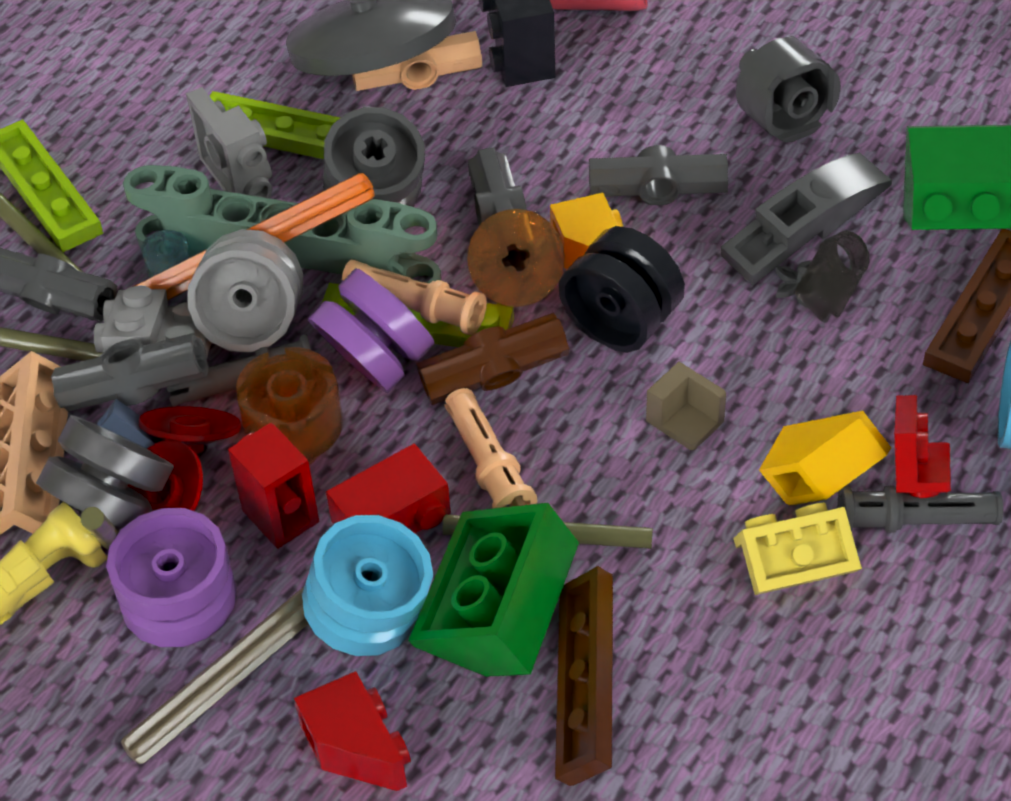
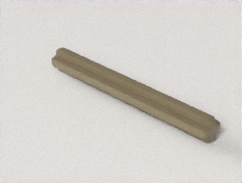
M304 587L125 735L121 743L126 754L137 764H143L307 626L309 623L304 616L302 600Z

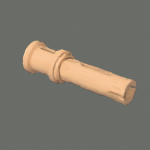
M353 259L346 264L341 279L343 281L355 268L362 270L381 286L393 293L407 308L420 312L427 322L437 323L443 321L460 327L464 334L473 335L478 331L484 319L487 305L484 293L474 291L471 294L451 289L449 284L442 280L430 283L421 282L391 271L369 266Z
M461 388L450 393L445 400V409L453 419L477 465L476 481L481 489L488 491L493 500L492 509L503 508L508 504L510 507L537 504L535 491L531 486L524 484L519 474L520 464L514 455L505 452L501 447L472 390Z

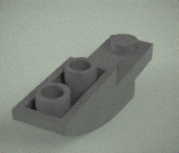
M860 152L831 161L792 182L755 209L756 219L721 246V256L753 286L816 235L824 240L892 185V180Z

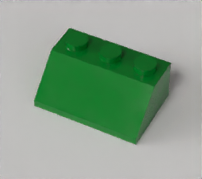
M1011 124L906 127L903 218L911 230L1011 229Z
M549 503L462 512L408 641L415 648L485 677L531 675L578 548V540Z

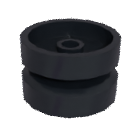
M620 226L604 230L590 244L585 254L578 257L559 280L560 300L565 312L575 325L589 338L615 351L625 353L639 350L646 343L660 323L664 322L683 300L685 289L680 269L666 249L650 236L633 228Z

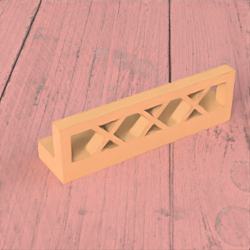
M33 351L0 376V509L2 507V511H0V535L13 525L33 534L45 522L50 512L59 505L60 499L43 490L36 482L49 457H64V449L61 447L58 439L67 423L68 411L65 408L59 407L53 394L54 388L51 379L54 369L61 366Z

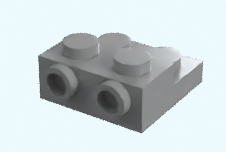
M203 87L186 93L199 158L221 188L228 192L264 198L271 197L273 188L268 179L272 178L273 175L269 162L266 159V151L262 148V146L267 144L259 122L256 119L250 121L239 106L226 111L223 104L219 100L214 102Z
M133 286L125 290H118L115 300H105L103 307L104 323H96L94 328L96 352H104L114 344L125 340H139L144 346L194 333L196 337L201 338L206 349V358L211 346V342L195 327L188 310V302L180 303L176 306H168L166 289H150L147 286Z

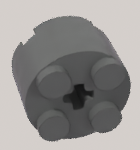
M794 36L775 39L758 50H749L740 60L739 68L741 72L736 85V98L740 108L766 132L781 141L794 142L813 134L822 126L818 120L828 109L832 113L837 105L841 89L838 74L828 63Z

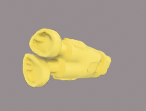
M64 501L50 512L45 522L25 543L20 540L0 560V625L11 618L25 603L54 583V580L46 570L61 559L74 557L92 568L99 567L107 561V555L101 549L102 545L82 525L81 518Z

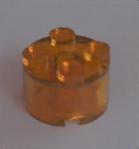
M522 209L504 210L482 222L470 240L466 256L468 275L476 290L484 293L489 301L507 307L527 306L546 297L559 282L565 262L564 247L556 229L536 212ZM513 246L517 252L525 251L527 259L522 262L523 271L517 272L513 266L505 268L502 259L508 255L507 247Z
M284 348L285 354L270 358L268 352L259 355L244 367L237 380V401L245 436L258 431L272 422L308 459L310 465L316 460L317 456L333 446L343 428V412L336 376L333 373V368L325 357L305 348Z

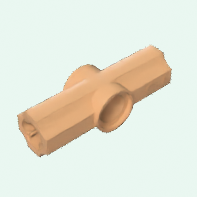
M476 31L450 35L428 51L401 63L373 71L352 74L355 90L360 91L403 83V85L412 90L422 89L434 84L438 76L481 68L483 66L479 39Z

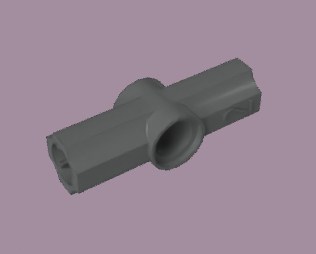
M654 145L643 149L637 157L589 158L590 195L604 193L605 197L640 196L649 205H668L674 202L679 194L727 193V154L676 155L671 148Z
M494 147L478 150L477 154L468 160V170L472 188L475 192V209L481 234H487L496 268H502L507 273L525 270L528 264L535 261V249L527 226L528 217L523 190L520 185L515 186L506 154L497 152Z
M0 248V292L19 297L27 304L52 314H59L60 310L92 321L102 322L104 320L103 307L105 300H115L117 295V285L111 280L78 271L70 264L41 253L38 254L37 258L19 252Z
M194 333L144 346L139 340H125L109 347L100 357L55 368L51 379L54 388L53 394L59 407L65 408L69 412L118 399L126 406L136 405L152 398L160 388L206 377L209 367L206 349L201 338L196 337Z

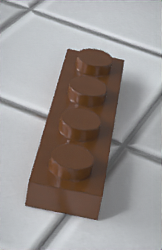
M1001 229L925 351L924 366L968 384L1011 314V231Z
M599 566L564 584L559 596L555 779L569 786H574L612 768L613 574Z

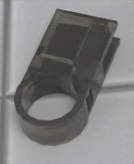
M846 230L825 239L820 244L816 255L793 292L824 323L828 321L831 314L836 318L840 317L864 272L868 269L870 263L869 251L862 238L856 233ZM837 245H840L848 254L850 269L840 260Z

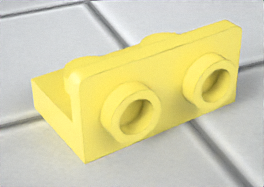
M823 502L795 510L796 518L777 522L775 514H768L745 521L746 529L739 532L733 539L736 548L742 547L754 594L759 595L854 573L862 569L845 507L828 510L826 503Z

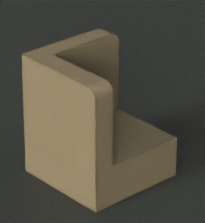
M678 361L647 390L646 421L689 450H695L724 422L726 392L718 385Z

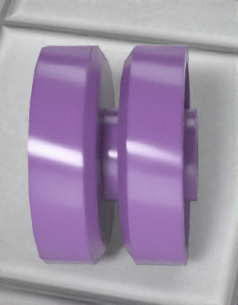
M355 268L338 286L342 299L355 314L352 315L335 302L324 301L310 315L308 320L318 333L354 368L375 386L388 394L405 376L402 364L388 347L390 346L406 359L419 361L435 342L426 328L393 293L381 286L362 270Z
M161 508L140 515L123 527L109 546L106 568L126 627L144 642L158 647H185L205 640L225 624L235 607L237 588L229 564L227 548L219 527L204 514L186 508Z

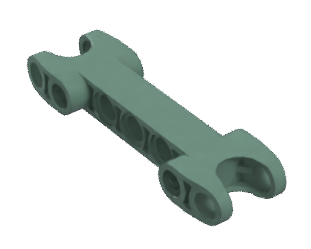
M141 166L129 172L123 181L127 200L134 206L154 214L142 219L136 226L135 234L139 247L145 253L152 256L176 261H184L208 249L223 235L241 229L246 230L298 204L210 189L207 176L202 172L175 166ZM144 182L154 183L144 189H135L137 185ZM372 199L285 242L296 254L301 268L342 275L346 264L353 259L372 267L410 277L411 279L423 275L430 276L432 279L427 283L442 280L439 266L427 257L415 253L427 250L436 242L437 223L434 217L422 209L396 202ZM413 226H421L427 229L426 232L419 235L405 232L406 229ZM153 231L166 232V235L161 238L150 239L146 237Z

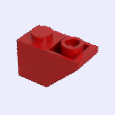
M357 671L294 698L301 729L322 770L394 791L407 787L404 765L411 762L407 746L398 731L389 734L382 721L387 718V712L377 689L372 687L366 690Z

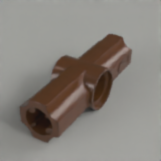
M553 312L507 330L499 326L483 329L470 336L464 342V346L416 363V367L425 394L431 405H435L445 401L450 393L461 388L475 390L481 387L484 391H492L507 386L520 378L523 371L569 355L570 348L562 324Z

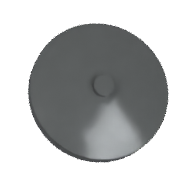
M343 0L314 13L300 22L289 33L286 39V46L292 65L302 72L322 76L363 73L401 63L433 48L453 31L456 25V16L451 0Z

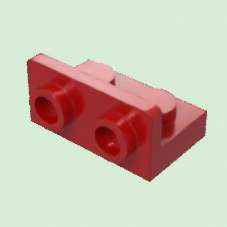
M917 395L896 396L894 430L896 493H908L917 498H930L937 496L940 492H950V443H929L928 413H918Z

